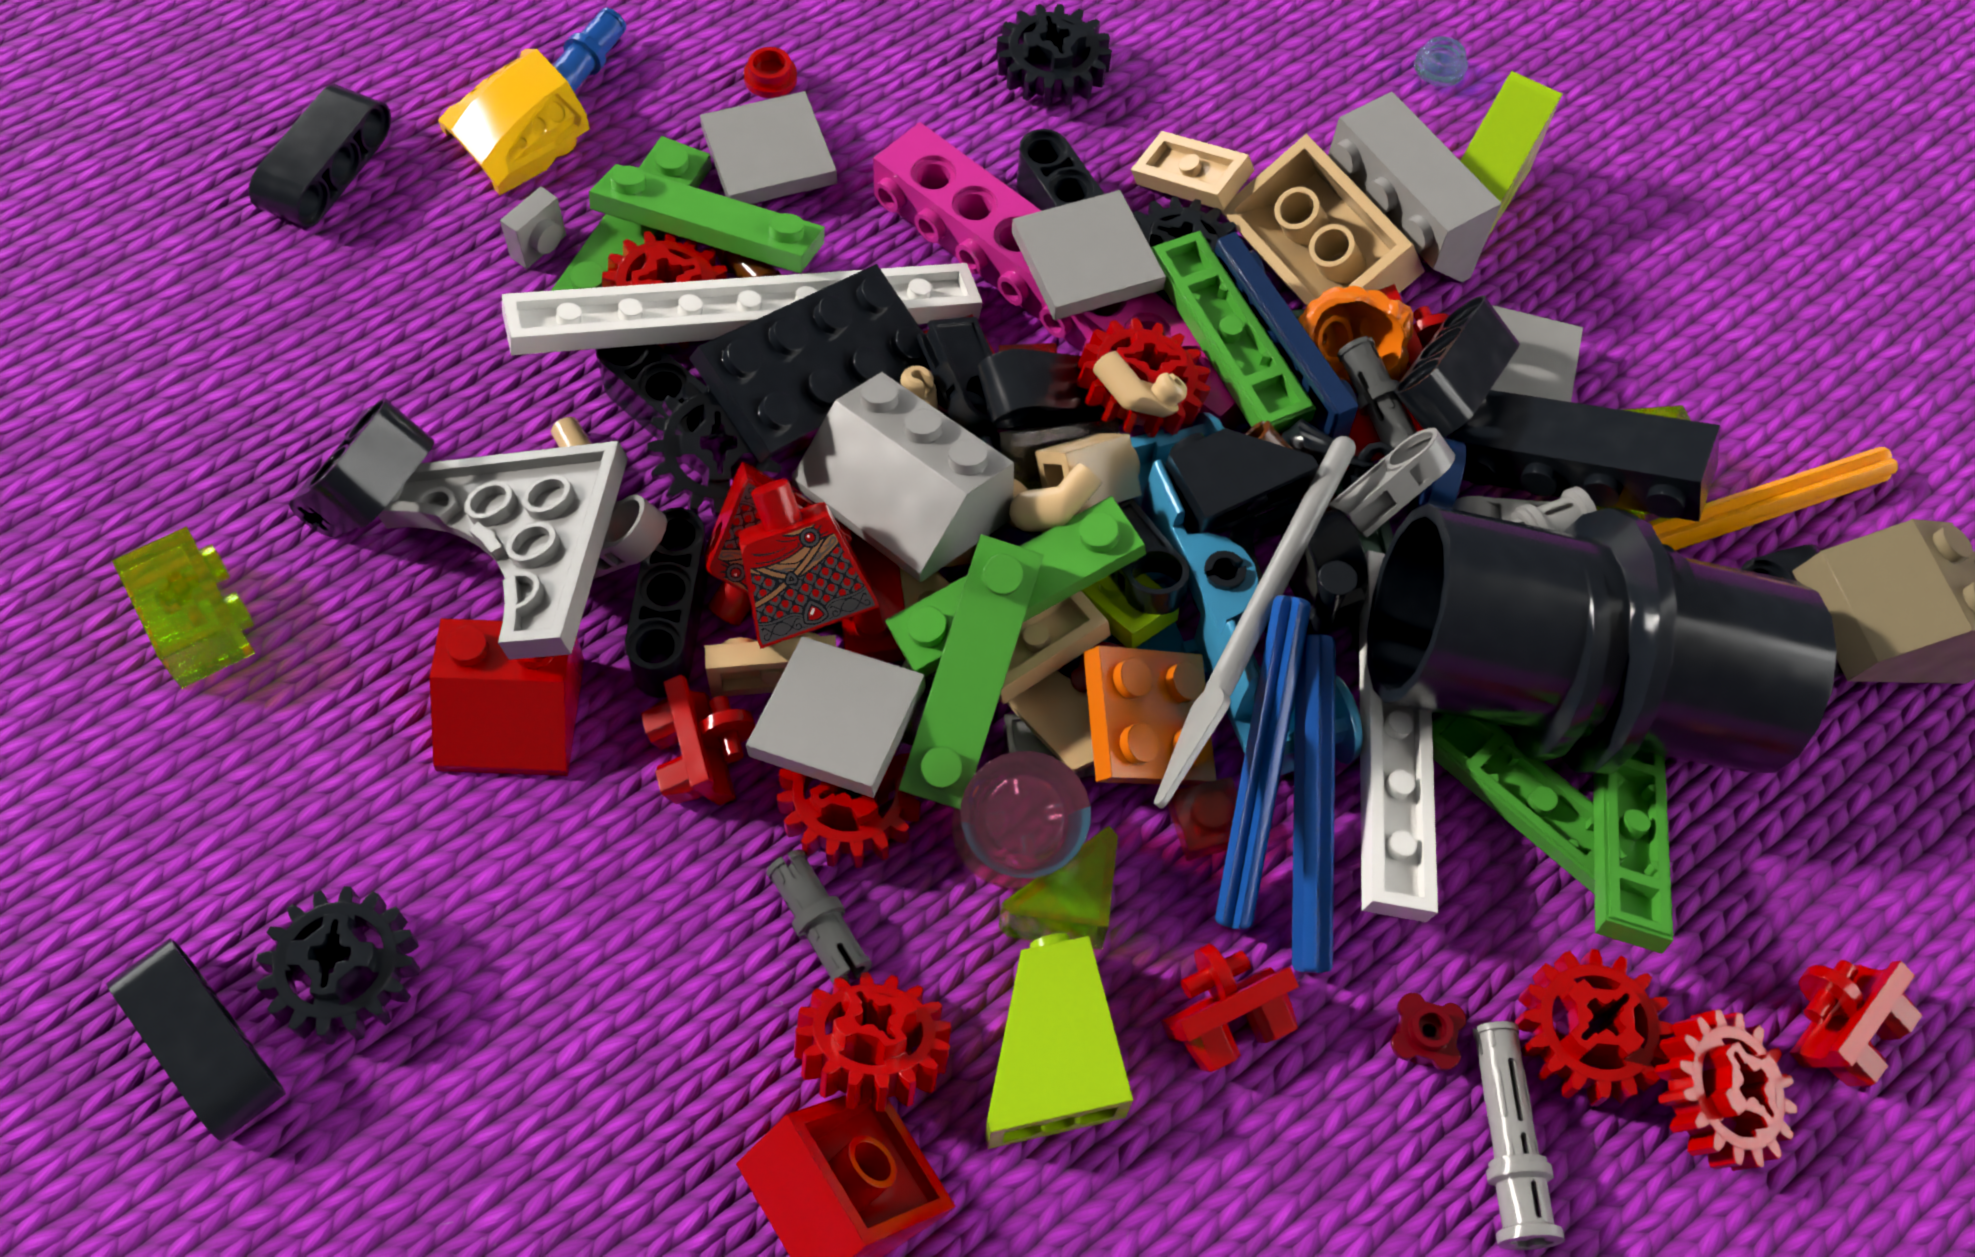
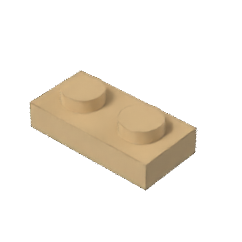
M1161 131L1131 168L1137 185L1190 201L1198 199L1201 200L1203 205L1224 210L1254 172V168L1248 154Z
M1082 591L1022 623L999 696V700L1003 705L1083 654L1084 651L1091 649L1111 636L1108 620Z
M807 632L760 649L758 641L745 637L731 638L717 645H705V667L711 697L773 693L802 636L835 647L836 636H820L816 633Z

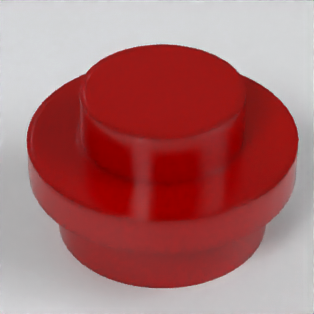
M764 47L754 51L744 67L743 74L746 87L753 94L763 98L784 96L792 91L797 83L795 64L785 51L776 47Z

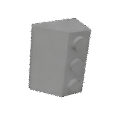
M1392 91L1339 117L1328 154L1332 161L1414 245L1416 252L1433 270L1460 282L1471 278L1502 203Z
M881 372L834 401L792 475V486L816 504L825 502L834 518L921 583L976 545L980 534L989 536L1011 520L1009 511L1010 504L1013 501L1014 462Z

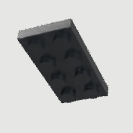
M877 264L698 346L689 357L760 463L815 435L836 399L877 374L883 372L901 384V374L911 366H922L931 371L916 338L923 331Z

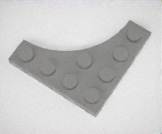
M619 441L420 463L378 517L386 528H428L465 538L479 546L495 560L505 578L502 580L505 602L498 644L509 660L569 655L574 647L628 457Z

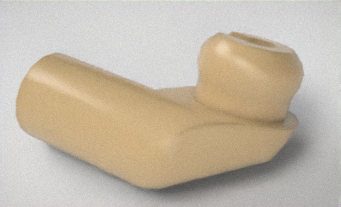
M1111 351L1102 356L1093 368V372L1117 402L1127 410L1164 418L1176 413L1179 410L1178 403L1182 402L1187 395L1185 383L1175 374L1162 373L1157 377L1154 384L1141 380L1116 351Z
M1077 463L1057 487L1027 490L1014 497L1009 511L1011 521L1017 528L1027 532L1048 531L1055 526L1065 525L1102 485V481L1087 466Z

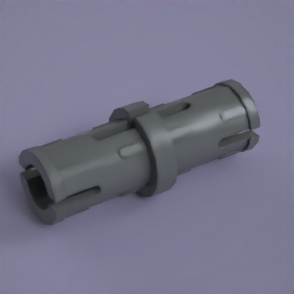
M1360 337L1344 345L1338 351L1337 357L1342 362L1358 395L1359 413L1369 417L1380 442L1389 444L1395 449L1405 439L1417 433L1405 405L1394 391L1400 381L1391 379L1372 337Z
M798 849L788 852V857L792 862L789 866L786 865L782 856L776 859L767 868L766 874L773 881L795 917L792 927L799 939H808L831 977L830 981L832 984H834V978L842 977L850 983L846 975L850 970L855 979L860 978L863 972H867L871 968L872 962L864 954L842 918L845 914V908L837 896L829 897L807 861L808 857L803 850Z

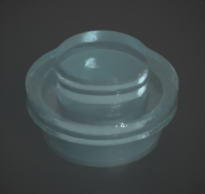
M1445 36L1434 37L1417 52L1414 61L1415 71L1420 78L1431 85H1455L1464 78L1468 68L1466 50L1459 41Z

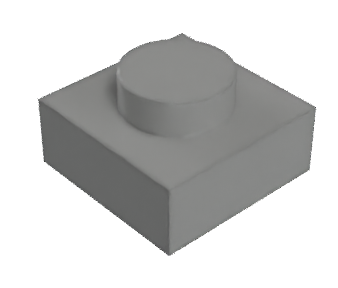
M541 186L500 220L510 258L526 269L544 254L552 252L558 246L560 240L566 236L558 198Z

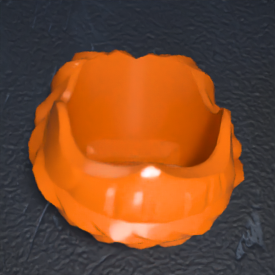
M1337 286L1328 289L1318 299L1311 301L1306 306L1304 313L1298 318V321L1340 380L1347 381L1354 393H1356V390L1342 362L1339 361L1337 353L1344 345L1357 338L1368 336L1374 339L1375 347L1392 380L1401 381L1406 374L1409 361L1406 347L1413 335L1414 318L1411 307L1400 300H1390L1384 293L1378 290H1365L1358 286H1348L1346 288Z

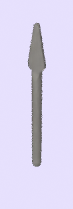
M1339 436L1331 443L1216 664L1204 692L1190 708L1154 800V804L1158 808H1164L1168 804L1228 710L1231 702L1230 696L1270 620L1273 600L1276 596L1283 595L1355 454L1356 445L1348 436Z

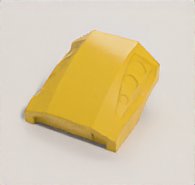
M524 49L521 51L519 58L484 79L460 102L450 106L438 119L441 130L446 136L452 134L491 179L495 191L500 196L546 171L557 157L564 156L574 149L577 137L590 130L587 114L568 81L538 49Z

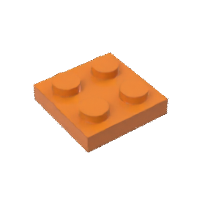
M1100 645L1084 651L1096 782L1161 784L1189 710L1206 687L1202 654ZM1210 736L1180 785L1201 786L1217 781L1212 736Z

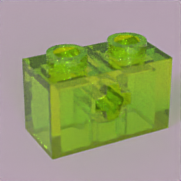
M187 526L112 560L159 660L181 689L255 653L244 631L255 625L249 611L237 591L226 595L220 582L231 577L213 544L201 548Z

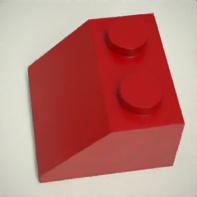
M440 618L430 672L433 766L435 770L445 772L568 776L585 660L577 636L572 653L569 655L509 660L498 644L503 621Z
M846 1095L788 1113L736 1163L753 1192L757 1203L761 1206L790 1257H884L946 1216L956 1207L888 1098L884 1112H877L872 1104V1100L867 1098H861L859 1104L854 1109L846 1108Z

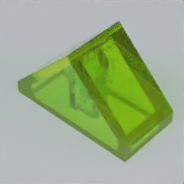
M1110 826L1106 827L1084 843L1078 854L1067 865L1049 875L1037 877L1002 902L999 928L1007 937L1036 940L1055 933L1069 934L1070 939L1089 936L1092 948L1102 950L1109 925L1118 835Z

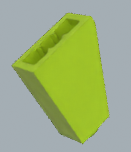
M1511 71L1460 160L1502 203L1490 233L1530 172L1563 95Z
M1066 933L1050 934L1032 941L1029 945L1030 948L1023 949L1020 952L987 1117L985 1139L988 1149L1126 1118L1133 1097L1089 936L1070 939L1069 934Z

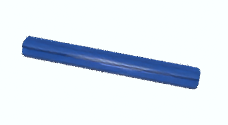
M1280 595L1275 597L1272 604L1215 914L1216 923L1228 928L1246 930L1251 927L1254 921L1311 611L1310 602L1303 598Z
M1321 634L1306 635L1295 693L1292 966L1294 970L1307 973L1329 972L1333 967L1336 641L1334 637Z

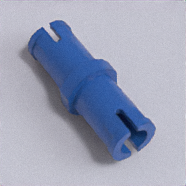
M608 7L603 8L581 33H574L565 41L563 46L564 52L553 66L568 81L574 92L589 75L599 73L604 67L607 53L626 31L624 19L615 10Z

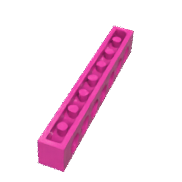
M921 122L917 123L873 158L874 196L886 210L898 213L914 225L927 241L939 244L955 256L960 263H967L972 274H979L996 287L1009 303L1016 306L1020 305L1040 320L1050 334L1065 339L1079 351L1083 352L1085 344H1089L1093 332L1096 329L1106 332L1110 321L1116 320L1125 329H1128L1132 318H1138L1143 328L1152 330L1157 322L1161 323L1164 329L1163 335L1171 338L1181 333L1185 336L1181 345L1184 350L1199 349L1201 356L1196 365L1207 367L1210 370L1205 383L1211 387L1210 392L1199 413L1209 412L1219 418L1224 428L1234 430L1245 419L1177 309L1154 292L1054 320L1012 234V219L1040 212L1041 210ZM1182 423L1179 430L1193 427V424L1190 426Z

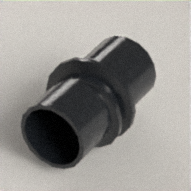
M1432 504L1416 508L1411 511L1396 530L1382 560L1372 595L1367 628V666L1373 690L1385 703L1508 726L1515 747L1528 759L1547 761L1561 757L1574 772L1587 775L1613 774L1637 751L1749 773H1776L1799 757L1818 730L1832 693L1837 654L1832 616L1816 590L1799 581L1684 558L1670 546L1661 543L1650 523L1627 511L1615 508H1606L1583 514L1564 532Z

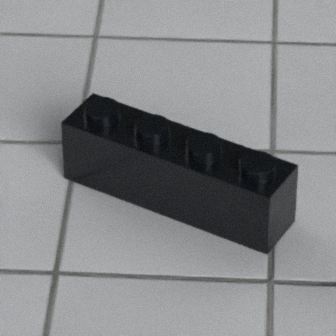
M1490 390L1473 416L1453 432L1451 439L1462 442L1466 446V462L1462 480L1481 486L1493 485L1527 491L1537 496L1561 497L1563 491L1577 486L1589 494L1595 506L1617 507L1651 513L1661 518H1680L1699 522L1718 466L1720 425Z

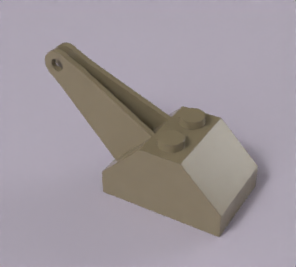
M1911 519L1822 550L1792 571L1797 581L1816 590L1820 594L1829 610L1833 621L1837 649L1836 659L1847 681L1967 684L1975 679V551H1973L1966 535L1955 527L1953 523Z

